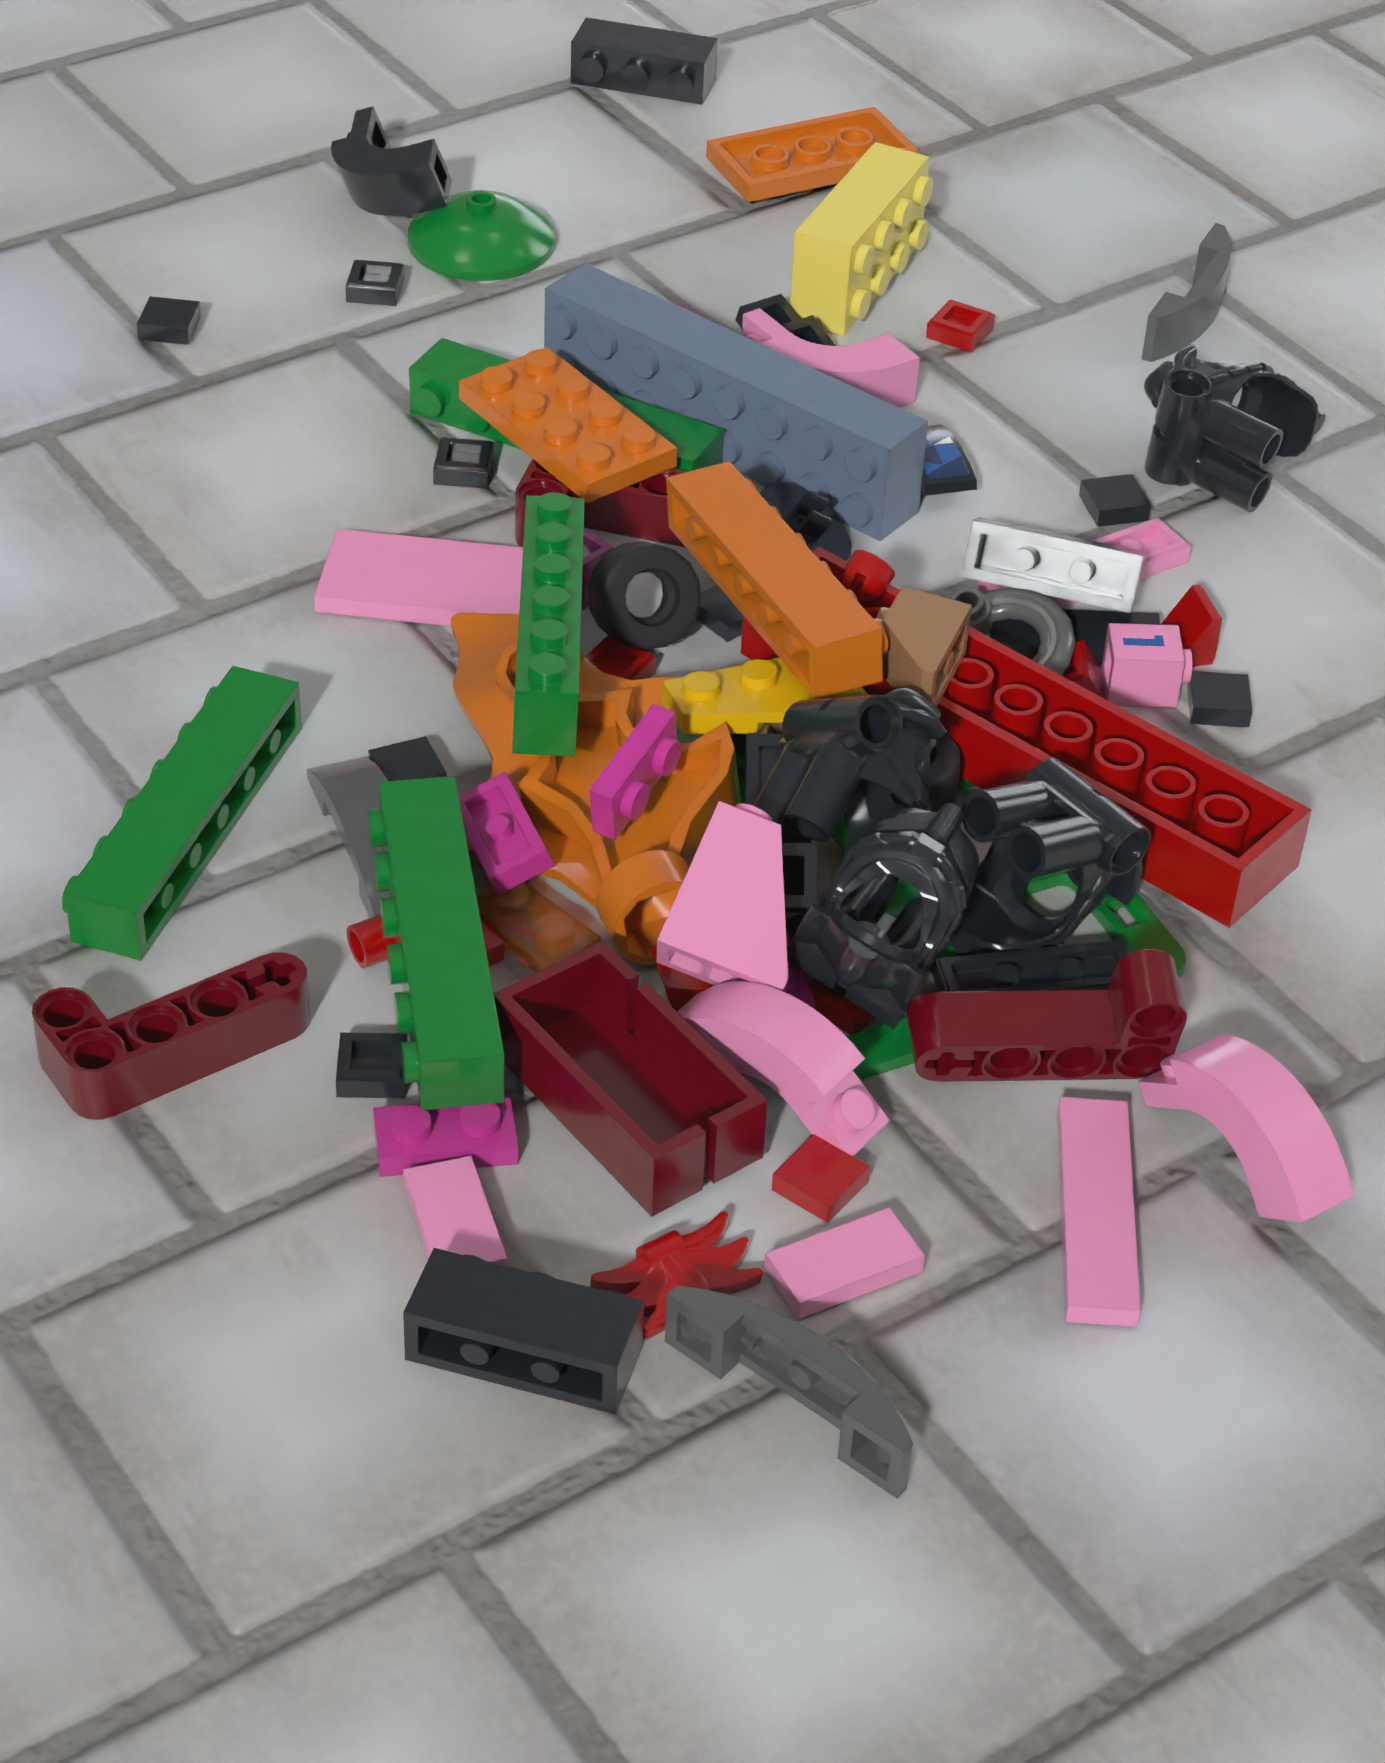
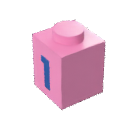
M1108 624L1101 668L1106 700L1117 706L1177 707L1181 684H1189L1192 676L1191 649H1183L1178 625Z

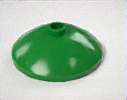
M472 190L449 196L446 207L418 213L408 228V247L413 257L420 264L438 274L470 281H495L521 276L543 265L554 252L555 229L549 218L527 201L501 192Z

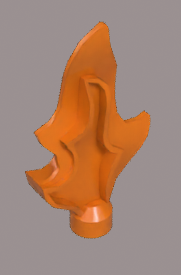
M456 613L451 617V629L460 653L452 683L454 695L463 713L480 736L492 760L490 779L504 771L506 772L555 865L538 875L561 881L595 907L615 946L626 959L638 964L655 965L656 962L650 946L657 945V939L718 802L721 801L735 807L741 801L735 748L726 721L693 742L681 744L680 758L674 771L668 777L661 776L650 792L647 806L642 815L637 820L630 819L617 839L613 840L593 832L589 789L652 704L666 708L662 703V681L673 679V676L629 680L605 674L589 662L580 651L575 757L512 754L519 615ZM466 835L469 858L479 861Z

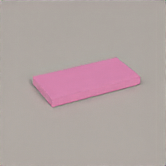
M337 529L314 595L315 612L451 626V617L456 613L519 615L523 547Z

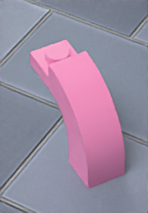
M760 308L743 314V336L899 408L916 401L920 357L889 333L853 345H820L793 335Z
M730 981L719 983L696 994L677 1011L737 1071L762 1081L776 1091L794 1110L811 1135L815 1134L851 1156H854L890 1121L853 1071L865 1059L863 1055L833 1023L796 997L760 983Z
M1221 1034L1192 1049L1163 1059L1160 1062L1161 1071L1138 1081L1146 1107L1195 1112L1210 1121L1224 1135L1234 1149L1244 1169L1259 1217L1303 1223L1355 1196L1342 1153L1319 1108L1299 1081L1278 1060L1257 1045L1236 1036Z

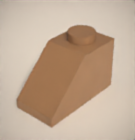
M902 586L891 607H882L876 619L882 623L888 640V651L885 655H882V673L893 690L897 688L912 689L937 707L966 654L971 604Z

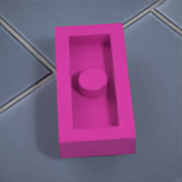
M652 704L589 789L593 832L616 840L630 819L637 820L642 815L647 806L650 792L661 776L668 777L674 771L681 754V742L677 741L676 715L674 711Z
M505 771L459 795L465 833L497 895L555 866Z
M510 1095L504 1096V1103L421 1110L420 1103L373 1108L380 1177L403 1175V1169L472 1156L475 1168L518 1164V1140Z

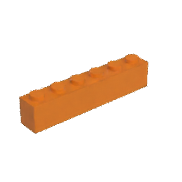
M730 461L666 477L669 528L814 699L824 698L883 681L882 655H885L888 651V640L882 623L878 619H873L859 604L854 592L846 589L832 574L829 565L816 557L807 547L802 535L795 533L786 524L775 506H770L765 501L751 480H746Z

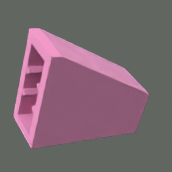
M721 801L718 802L657 939V963L712 985L730 981H747L771 986L786 992L788 963L781 825L772 822V818L766 812L749 804L740 803L734 807Z

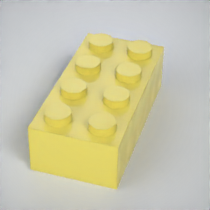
M875 142L794 233L790 305L800 319L813 315L825 331L845 336L858 319L863 320L869 306L875 298L884 295L890 280L895 274L904 271L908 259L915 250L923 248L929 231V223L924 220V211L933 189V178L928 177L929 156Z

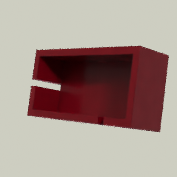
M601 941L493 993L504 1050V1064L641 1207L653 1217L703 1190V1176H706L715 1184L763 1158L768 1100L648 983L638 987L639 975L610 946Z

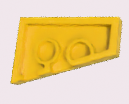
M780 658L750 660L739 666L709 672L695 671L687 674L685 677L662 681V703L666 709L675 712L676 724L682 734H706L725 721L730 734L759 733L764 728L765 723H782L785 712L792 704L799 700L814 699ZM862 687L824 698L864 696L867 693Z

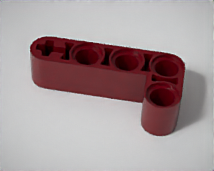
M533 459L516 487L515 540L520 547H523L526 495L541 496L546 493H562L570 498H580ZM669 469L592 502L586 503L584 501V528L685 547L669 528L666 477L685 473L686 471Z
M1158 949L1138 950L1122 958L1114 969L1108 990L934 992L916 998L909 1004L906 1010L915 1071L920 1077L937 1082L1146 1078L1161 1071L1160 1062L1174 1055L1187 1021V1012L1175 961L1169 953Z
M273 952L261 955L110 1019L106 1018L93 999L82 990L73 987H60L49 990L37 998L32 1008L39 1063L48 1078L76 1114L93 1120L114 1117L303 1034L310 1022L307 968L301 959L289 953Z

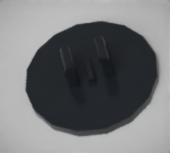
M786 482L769 483L760 491L759 494L770 506H775L786 524L795 533L802 535L807 547L811 551L821 547L845 561L851 557L852 543L847 529L836 513L828 506L830 501L828 498Z

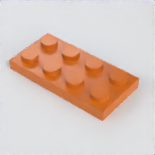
M869 107L707 140L706 158L747 202H766L772 197L790 193H808L813 191L814 188L838 184L875 142L918 153V149L877 108Z
M548 347L530 351L522 357L498 366L488 367L480 373L459 380V399L576 495L580 498H585L584 501L586 503L677 466L676 446Z

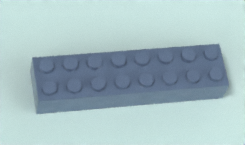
M583 264L545 288L544 348H550L602 390L724 429L722 463L730 461L742 475L765 486L769 483L786 482L826 497L830 500L828 506L836 513L843 524L878 541H882L919 512L928 428L927 420L589 264Z

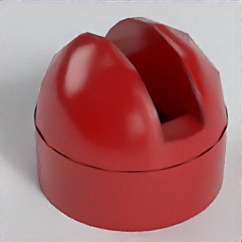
M855 550L845 566L842 584L846 589L852 590L854 594L859 589L861 591L859 600L869 602L878 599L887 590L895 577V572L878 556L864 550Z

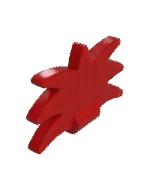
M723 1211L711 1222L695 1232L680 1235L676 1230H672L637 1247L635 1251L636 1259L631 1263L613 1270L592 1274L590 1287L600 1290L629 1292L624 1296L643 1300V1315L651 1314V1316L643 1324L642 1337L649 1339L665 1330L667 1293L675 1286L701 1288L730 1295L760 1284L763 1271L758 1267L737 1269L748 1250L749 1239L747 1237H742L718 1247L724 1237L728 1222V1213Z

